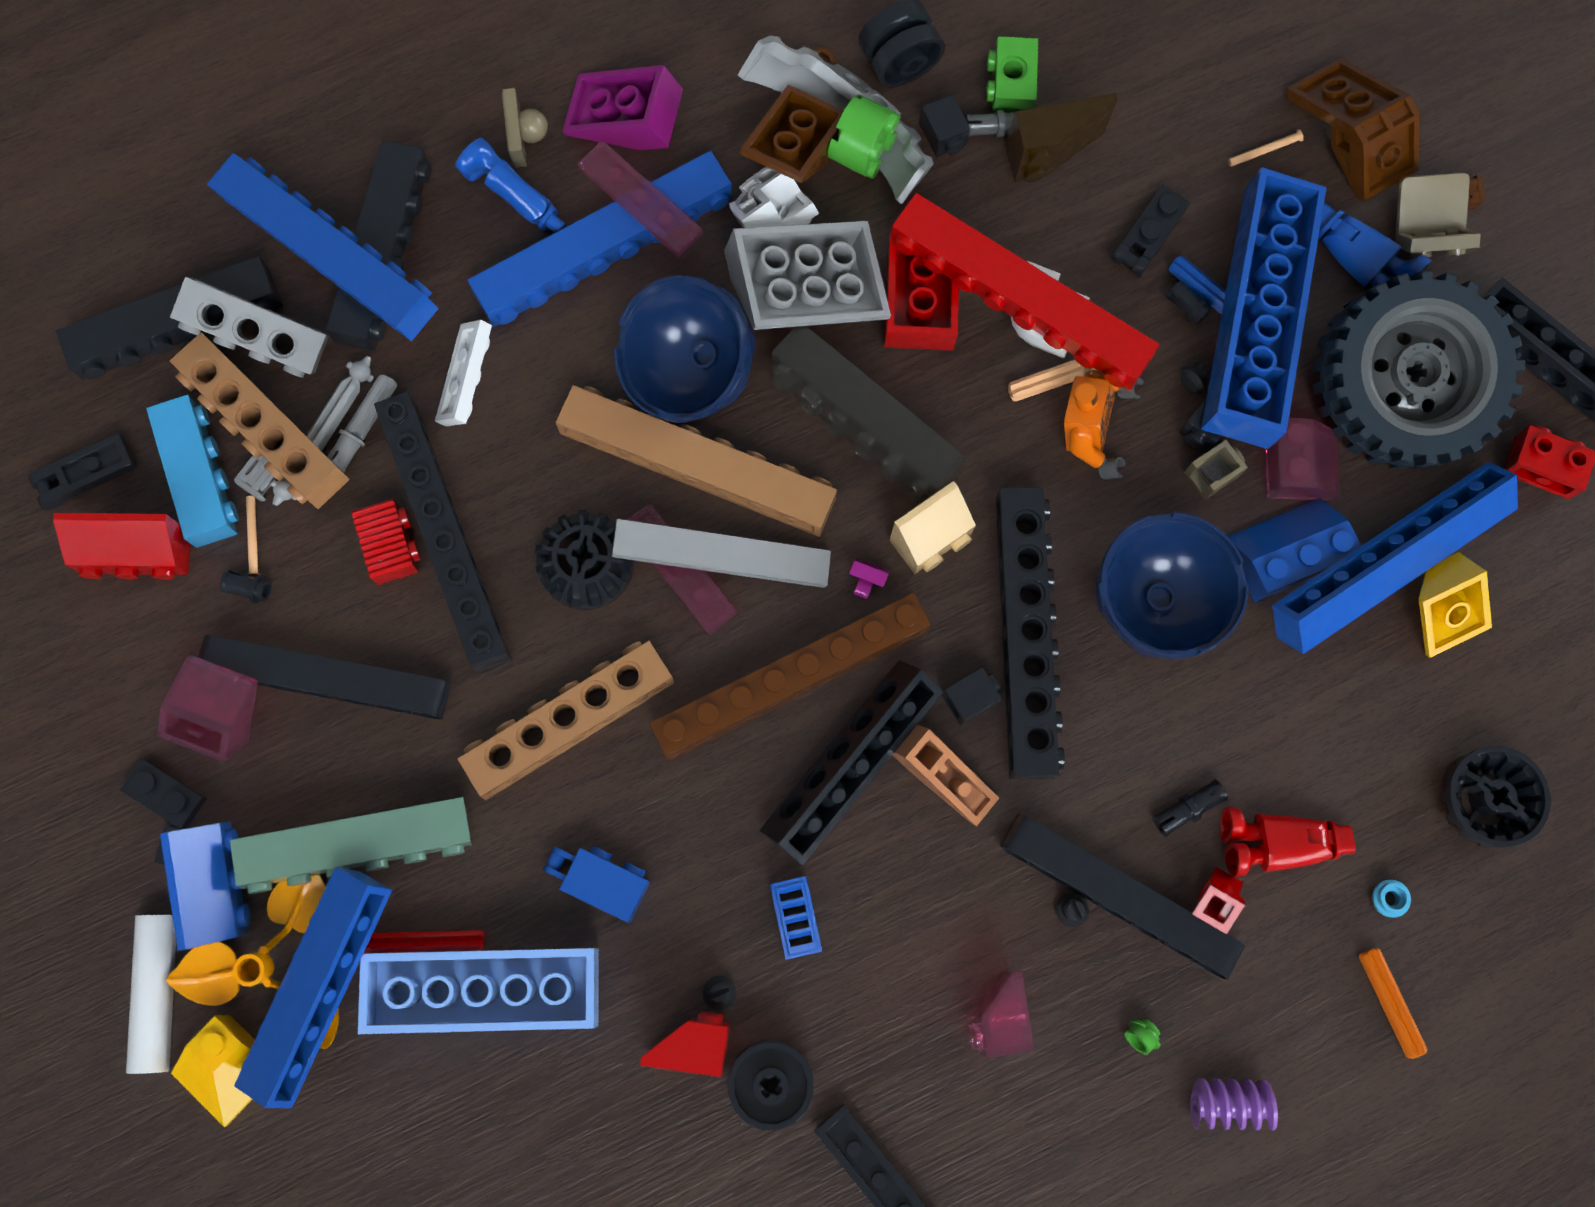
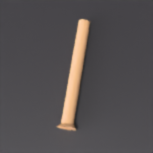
M1299 129L1294 134L1228 159L1229 166L1233 167L1297 141L1303 142V133Z
M246 496L249 573L247 575L256 577L261 574L258 573L255 497Z

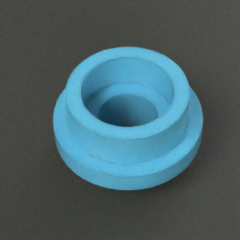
M1384 880L1375 886L1372 892V902L1375 909L1383 916L1399 917L1408 911L1411 904V896L1403 883L1397 880ZM1387 892H1391L1395 897V902L1392 906L1385 901Z

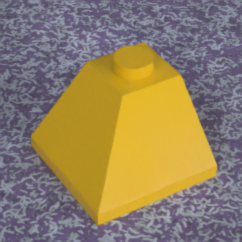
M1460 552L1443 559L1427 570L1419 596L1425 654L1429 658L1492 628L1487 571Z
M231 1015L214 1016L185 1046L171 1072L223 1127H227L252 1100L234 1087V1084L255 1039Z

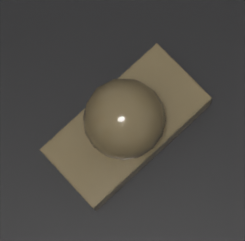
M515 88L503 89L502 100L508 152L515 168L525 167L527 163L524 142L536 143L541 141L546 136L548 123L545 116L536 109L520 111Z

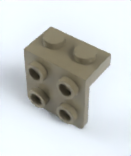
M1458 172L1403 177L1399 181L1395 243L1402 246V250L1409 252L1410 257H1417L1419 255L1431 257L1432 251L1443 250L1444 254L1462 255L1466 254V249L1480 248L1481 234L1466 229L1469 175Z

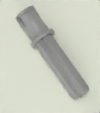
M384 374L377 377L345 430L340 429L338 432L340 437L327 456L343 473L346 471L359 447L365 446L363 440L378 418L374 403L390 398L397 387V383Z

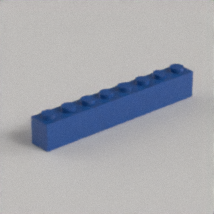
M709 151L467 281L492 327L499 324H508L526 309L542 306L554 294L575 288L582 279L590 275L595 276L603 273L609 268L610 264L620 259L633 257L639 252L640 248L649 243L661 242L668 237L670 232L677 228L691 226L705 213L724 208L732 199V183L713 153Z
M232 153L207 185L224 201L412 342L439 309L429 299L432 292L416 279L412 283L405 280L407 274L392 261H389L387 265L382 263L381 259L383 256L369 244L365 243L363 247L357 244L359 241L358 237L343 225L336 229L333 226L335 221L323 210L318 208L313 212L309 209L312 204L297 191L290 195L287 192L289 187L274 174L267 178L264 175L267 171L255 160L249 157L247 161H244L235 153Z
M1490 462L1485 463L1274 603L1272 608L1277 638L1300 653H1306L1518 509L1517 474Z

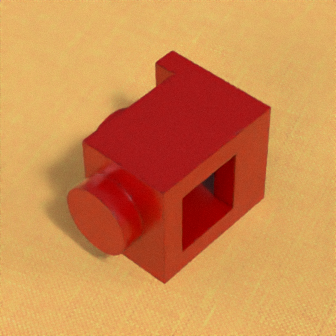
M1215 867L1197 897L1192 915L1227 934L1246 904L1244 898L1240 896L1243 882Z

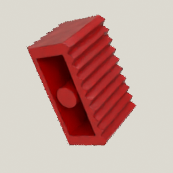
M389 499L351 511L369 576L377 585L419 572L416 561L422 560L416 540H409L406 528L412 527V523L405 506L400 508L394 499Z

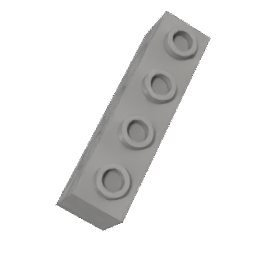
M185 277L170 318L180 321L178 328L200 335L202 330L215 336L213 342L234 350L236 345L250 350L249 357L269 364L271 359L284 364V371L301 378L304 377L305 373L315 374L330 336L323 331L192 277ZM212 305L219 306L224 313L223 321L217 326L211 324L206 315L208 308ZM247 319L254 320L259 327V333L253 340L247 339L241 331V326ZM282 333L291 336L294 342V347L288 354L281 353L276 347V339Z

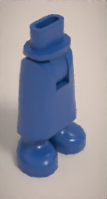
M479 138L473 141L457 159L455 168L462 173V176L468 181L474 182L488 174L484 184L489 190L511 205L530 223L538 225L542 231L545 232L550 229L556 233L568 227L566 223L558 218L559 212L543 194L521 178L505 160H502L485 139Z
M1328 204L1323 206L1318 239L1323 242L1330 254L1363 288L1369 284L1374 287L1383 281L1390 280L1391 278L1382 272L1383 269L1387 270L1393 277L1404 273L1412 276L1420 271H1424L1432 260L1426 255H1419L1409 261L1399 258L1396 255L1402 246L1348 214L1343 216L1345 212L1342 209L1336 212Z

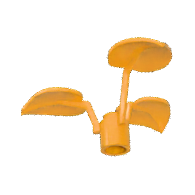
M321 875L311 876V882L307 884L288 886L287 881H282L275 886L268 899L267 914L274 923L286 925L265 946L260 947L259 952L246 954L237 959L234 950L221 941L194 947L167 976L166 982L185 998L208 1006L222 1005L231 1001L237 996L240 985L253 986L263 983L265 987L278 989L281 982L271 978L274 972V962L268 953L290 933L292 927L297 932L305 933L310 918L314 914L326 888ZM339 1007L320 1046L322 1049L328 1048L336 1036L339 1026Z

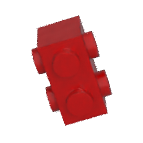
M1530 425L1514 436L1503 469L1517 474V479L1569 500L1586 490L1595 463V450L1587 448L1581 441L1564 439L1554 435L1548 428Z

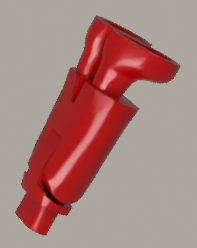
M1225 807L1221 814V842L1224 845L1229 844L1224 851V861L1232 877L1245 876L1250 871L1251 865L1259 864L1263 872L1309 866L1329 859L1338 860L1341 854L1355 853V841L1350 825H1337L1335 821L1326 822L1304 817L1260 813L1254 816L1253 824L1245 822L1243 813L1237 807ZM1255 841L1256 844L1261 845L1259 847H1249L1241 842Z

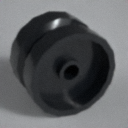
M904 0L886 7L874 15L864 25L859 34L858 44L866 58L872 62V69L883 87L903 86L917 80L929 72L939 62L945 52L946 45L935 26H931L932 20L921 1Z
M762 1040L749 1045L736 1058L729 1074L728 1095L734 1111L746 1124L760 1130L779 1131L795 1124L807 1112L813 1097V1076L806 1058L796 1047L781 1040ZM774 1076L778 1080V1087L773 1091L765 1089L763 1082L765 1078L771 1079Z

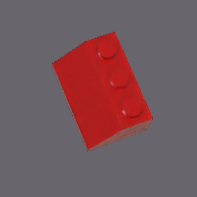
M54 513L53 522L64 564L78 572V576L81 578L101 579L102 574H115V577L120 579L134 580L138 579V574H151V577L155 579L173 580L175 575H188L191 544L184 539L180 524L167 514Z
M701 1011L698 1013L697 1018L693 1017L643 1055L640 1065L721 1077L725 1067L731 1023L723 1022L724 1014Z

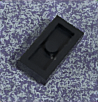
M142 758L120 789V791L180 829H187L207 800L205 796Z

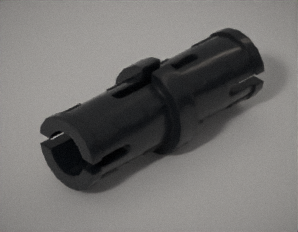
M1213 780L1210 784L1192 795L1184 794L1179 797L1178 803L1159 814H1155L1152 817L1155 826H1158L1168 819L1171 821L1159 829V832L1164 837H1167L1171 832L1189 821L1197 822L1202 819L1203 813L1222 802H1226L1228 800L1227 792L1224 789L1211 797L1210 794L1222 787L1219 781Z

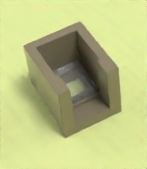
M1224 440L1193 461L1184 474L1205 501L1238 478L1248 467L1245 465L1242 453L1236 447L1231 446L1227 440Z

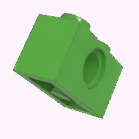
M998 36L995 50H989L987 71H993V80H988L986 101H992L991 114L995 110L1003 109L1004 113L1035 107L1037 100L1038 39ZM1006 75H1013L1016 79L1008 78Z

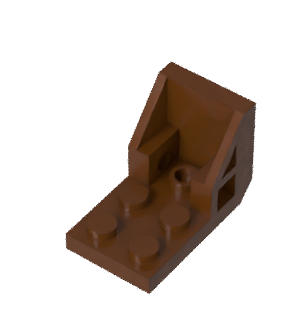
M1342 57L1286 88L1287 100L1331 125L1332 150L1355 196L1361 200H1368L1399 182L1403 177H1408L1419 170L1420 112L1409 94Z

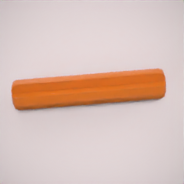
M1371 948L1359 954V959L1405 1056L1411 1059L1423 1056L1427 1053V1047L1379 948Z

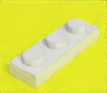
M482 320L460 325L435 422L446 427L466 424L473 408L472 399L474 391L481 378L480 369L483 357L489 348V335L492 325Z

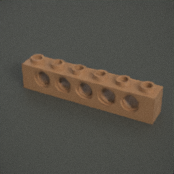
M202 332L170 360L180 371L175 377L190 392L196 388L201 393L197 398L198 401L212 414L218 410L223 415L219 422L231 434L236 436L240 432L246 438L241 444L256 459L263 455L268 460L264 467L279 482L285 477L291 484L287 491L302 505L308 500L319 509L350 480ZM260 419V421L258 422V424H256L255 426H253L254 422H255L256 420ZM283 441L282 445L275 449L276 445ZM306 463L305 468L297 473L298 468Z
M638 641L622 651L623 657L612 664L610 661H605L597 665L590 672L592 676L581 683L578 680L568 683L559 690L561 695L552 701L547 702L545 699L537 702L527 710L529 715L517 722L515 719H511L500 725L495 730L497 734L485 742L483 739H479L463 749L465 754L457 759L479 796L488 800L673 685V677L651 642L647 641L642 644ZM627 670H633L639 674L637 682L629 687L622 686L619 683L621 674ZM601 689L607 692L606 701L602 705L591 706L588 704V697L592 691ZM564 709L574 710L575 719L570 725L560 726L557 724V716L560 711ZM533 728L542 729L543 738L541 742L535 746L526 745L525 736L527 732ZM500 748H509L511 758L508 763L503 766H496L493 760L495 752Z

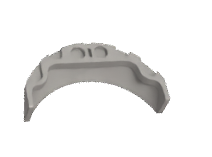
M770 35L759 40L738 73V76L745 81L764 85L781 93L789 84L842 110H845L854 96L858 97V94L895 111L898 115L901 114L880 93L843 66L828 64L819 56L818 52L804 46L798 50L790 48L781 41L780 37ZM900 120L895 129L898 136L890 152L884 150L879 159L882 160L881 172L889 182L896 201L902 204L933 166L932 157L925 155L918 145L922 138L914 128L908 127Z

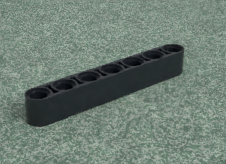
M204 635L194 670L197 673L211 677L443 720L451 687L450 682L438 678L211 635Z
M1017 814L1000 845V848L1011 856L1220 978L1229 979L1245 948V945L1236 938L1225 934L1192 915L1190 911L1024 815Z

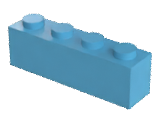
M189 395L146 408L184 539L198 548L237 535L235 522L239 521V515L234 503L228 501L225 490L229 489V482L222 468L219 469L215 457L220 456V452L215 439L209 436L206 425L210 424L206 408L202 404L198 405Z

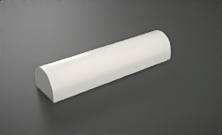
M172 915L135 916L126 1062L127 1074L159 1073L170 1070L174 989L166 982V978L175 969L176 935Z

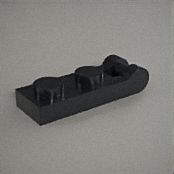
M1161 185L1126 238L1119 245L1111 260L1118 265L1121 263L1133 269L1131 273L1140 278L1191 202ZM1134 248L1143 255L1139 257L1130 250Z
M117 433L28 475V479L32 488L38 490L39 496L37 500L41 509L45 511L58 508L64 501L134 470L137 466L124 437ZM58 479L60 486L53 488L52 483Z

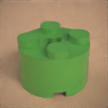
M858 94V97L854 96L845 108L836 128L840 129L837 137L838 141L831 139L828 148V158L865 177L868 176L874 179L882 164V160L879 159L884 150L890 152L898 136L895 129L901 116L896 114L895 111Z

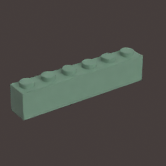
M463 797L233 839L230 840L236 886L242 889L248 888V894L272 890L271 883L287 881L288 886H297L310 883L311 876L324 873H326L327 879H330L335 867L350 870V868L365 866L366 871H376L388 868V861L403 859L404 864H412L426 861V854L441 851L442 857L465 853L464 847L471 846L472 841L465 800Z

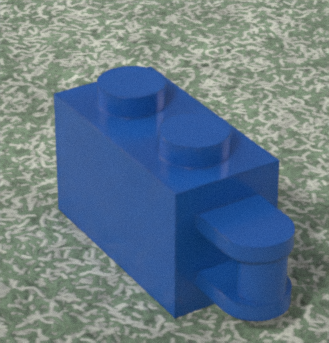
M554 846L543 871L563 880L559 890L631 924L651 883L643 879L646 871L628 862H625L623 868L609 862L612 855L595 846H592L589 852L580 848L576 856ZM565 858L573 861L567 875L559 872Z

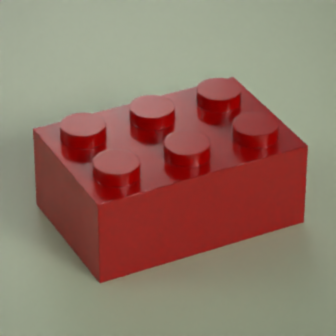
M890 233L887 248L886 297L891 317L890 319H885L884 347L953 351L958 336L959 288L954 284L953 279L942 272L941 274L932 272L924 265L923 260L915 255H906L900 252L895 247L894 242L891 241L892 233Z

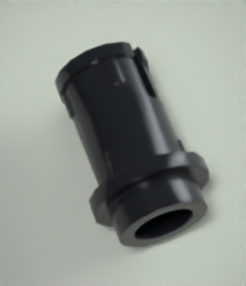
M1179 281L1166 296L1168 300L1188 316L1186 319L1188 322L1193 321L1196 325L1211 311V308L1208 306L1209 301H1203L1183 281Z
M232 570L225 571L220 581L221 592L249 598L250 602L255 604L260 601L265 602L269 598L272 588L271 582L267 581L262 575L254 577Z

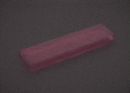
M603 140L578 163L579 169L678 258L703 235L702 229Z
M648 503L627 519L628 521L669 527L651 503ZM652 563L709 636L738 615L736 609L704 570Z

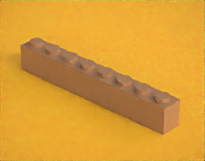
M574 385L572 386L556 420V425L561 435L818 537L821 536L837 495V489L832 488L833 485L829 481L820 477L807 478L799 475L800 472L790 465L780 464L777 466L767 462V459L757 452L747 451V453L734 449L733 444L724 439L714 438V440L703 437L701 432L694 427L682 425L680 428L668 423L664 419L637 411L636 407L630 402L622 399H617L616 402L603 397V393L595 388L584 386L582 389Z

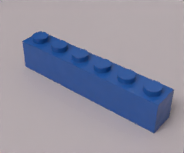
M335 867L318 906L310 918L309 925L298 949L292 957L285 977L276 991L275 998L265 1020L259 1028L252 1048L242 1064L234 1087L264 1108L293 1107L391 895L392 889L362 872Z

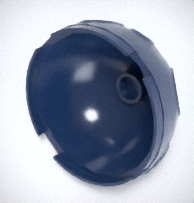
M681 275L669 276L643 288L624 310L618 323L622 327L618 348H614V362L623 389L639 408L648 414L669 422H690L713 415L731 405L744 390L751 370L755 340L745 310L729 291L705 279Z
M1176 512L1159 516H1147L1134 522L1118 534L1107 549L1099 574L1096 577L1098 606L1101 614L1117 636L1131 649L1142 655L1169 660L1199 656L1214 649L1227 639L1243 617L1249 594V586L1246 585L1242 566L1244 561L1238 549L1226 534L1206 520Z

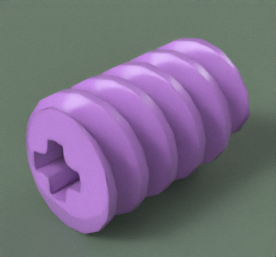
M1198 1078L1194 1082L1190 1097V1116L1194 1128L1198 1129L1201 1117H1205L1209 1129H1214L1216 1118H1220L1223 1129L1229 1130L1232 1118L1236 1119L1240 1130H1245L1247 1119H1251L1254 1130L1261 1129L1263 1119H1266L1269 1130L1275 1131L1277 1128V1102L1272 1087L1267 1080H1258L1254 1084L1252 1080L1244 1079L1239 1084L1236 1079H1228L1224 1084L1221 1079L1213 1078L1208 1083L1206 1079Z

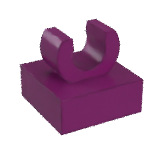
M857 557L849 573L860 578L854 594L867 599L873 584L884 587L891 570Z

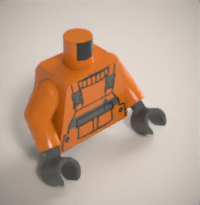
M1090 369L1084 374V377L1075 376L1064 420L1066 450L1071 451L1073 455L1093 468H1098L1102 479L1122 478L1123 476L1118 472L1117 467H1124L1126 465L1125 460L1122 457L1105 459V454L1103 453L1115 392L1123 399H1139L1141 396L1135 394L1134 386L1131 391L1125 387H1115L1105 379L1104 374L1096 369ZM1139 378L1135 383V385L1144 384L1141 378Z

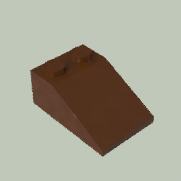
M788 84L740 148V154L803 183L830 162L828 148L831 139L838 141L837 137L840 129L836 128L844 110Z

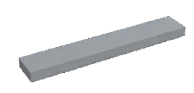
M621 519L616 521L612 557L821 588H825L828 585L831 555L830 550Z

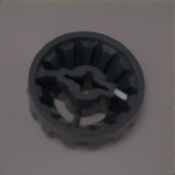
M578 510V514L568 517L565 514L558 517L556 524L551 528L546 527L542 532L543 538L540 545H536L535 549L536 572L546 591L552 598L564 606L577 610H593L604 607L622 595L631 581L634 572V560L612 557L616 523L610 520L607 515L599 513V515L590 514L586 510ZM581 531L579 539L573 541L568 546V549L559 548L566 537ZM594 534L598 535L605 542L608 556L599 554ZM588 550L591 559H586L581 567L577 558H583ZM557 554L566 555V559L572 569L571 577L560 568ZM602 562H606L604 568L601 570Z
M1489 746L1474 750L1457 758L1454 761L1455 765L1453 768L1445 773L1443 780L1446 782V789L1440 793V800L1446 802L1449 811L1445 817L1448 823H1455L1460 829L1458 835L1463 839H1472L1480 847L1505 848L1523 844L1535 837L1548 819L1551 808V795L1547 780L1534 761L1515 749L1503 746ZM1479 774H1486V775L1493 776V777H1495V778H1497V779L1491 781V780H1489V779H1488L1486 776H1484V775H1481V776H1478V775H1479ZM1462 791L1469 794V803L1473 809L1470 816L1463 807ZM1479 815H1495L1502 821L1494 825H1485L1475 820Z

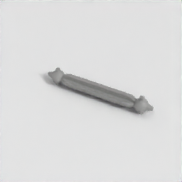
M369 356L364 357L361 361L354 363L349 361L346 367L349 368L350 376L341 380L306 436L321 451L359 394L360 382L366 380L371 382L374 377L370 375L371 358ZM306 463L298 468L297 473L305 468ZM285 477L280 482L273 479L270 483L274 493L272 504L275 506L280 505L286 500H296L287 491L291 484Z

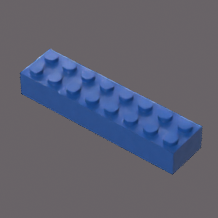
M1261 167L1245 188L1201 430L1269 449L1286 434L1327 187Z

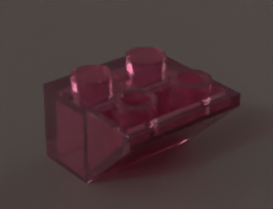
M189 655L183 662L161 704L157 736L226 762L249 741L258 680Z

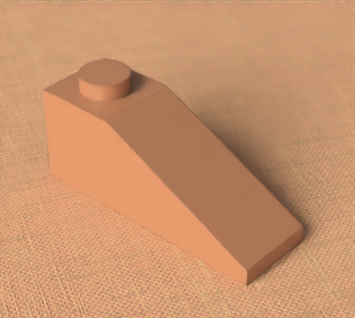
M917 724L893 754L910 773L975 826H978L999 799L976 774L926 727Z

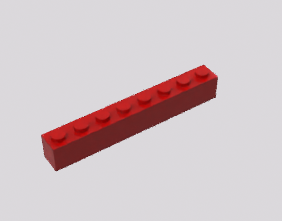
M917 193L892 226L891 241L894 242L895 247L900 252L906 255L913 254L923 260L924 265L936 274H941L942 272L953 279L954 284L962 291L967 293L972 291L983 298L984 303L989 308L998 312L1004 311L1012 316L1014 322L1025 330L1032 329L1044 336L1043 339L1051 347L1059 350L1063 348L1074 355V359L1083 367L1088 369L1093 367L1104 374L1105 379L1115 387H1125L1131 391L1160 345Z

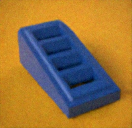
M804 876L770 884L785 959L822 952L807 877ZM801 890L802 897L781 902L779 894ZM801 905L805 906L806 912L784 917L783 909ZM808 920L809 927L787 932L786 924ZM811 935V943L790 946V939Z

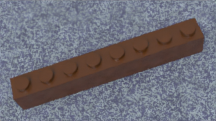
M912 593L649 724L669 762L927 634L931 623L915 593Z

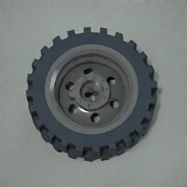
M1432 270L1420 271L1412 276L1404 273L1386 282L1383 281L1351 299L1343 306L1344 310L1332 317L1327 324L1331 328L1330 332L1321 336L1317 344L1318 348L1323 349L1321 357L1313 360L1312 371H1320V382L1312 386L1314 395L1322 394L1325 406L1318 408L1321 417L1324 418L1330 415L1335 423L1330 432L1335 438L1345 436L1351 441L1346 449L1353 454L1365 452L1368 454L1366 461L1375 465L1389 463V468L1391 469L1409 467L1419 469L1461 459L1463 455L1475 453L1483 448L1481 442L1494 439L1502 431L1497 424L1498 422L1511 419L1516 409L1509 406V402L1512 398L1521 396L1523 385L1515 384L1516 374L1525 371V360L1517 361L1515 348L1521 347L1522 342L1520 336L1512 338L1507 326L1513 323L1509 313L1500 316L1494 309V306L1499 301L1492 294L1483 298L1476 292L1480 285L1469 280L1461 285L1456 284L1457 275L1448 272L1438 277H1433ZM1399 333H1405L1403 344H1400L1397 340ZM1434 339L1442 342L1443 350L1433 344ZM1374 362L1379 364L1386 371L1377 372L1374 369ZM1409 368L1408 373L1413 374V380H1410L1411 375H1407L1406 369ZM1450 372L1453 373L1455 378L1453 385L1447 384ZM1391 392L1394 393L1392 406L1386 403V397ZM1422 402L1432 408V410L1428 413L1424 412Z

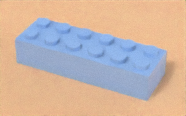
M599 949L379 953L363 954L360 960L358 1034L583 1029L599 1027Z

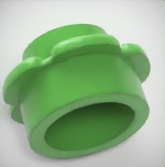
M1133 1019L1128 1023L1129 1028L1124 1035L1134 1049L1148 1055L1153 1049L1157 1050L1160 1048V1031L1151 1021L1147 1019H1142L1141 1021Z

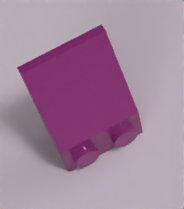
M664 65L578 74L562 132L570 137L636 150L668 148L683 88Z

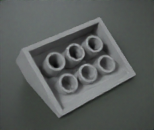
M868 221L733 229L724 252L731 283L753 330L890 319L891 313Z

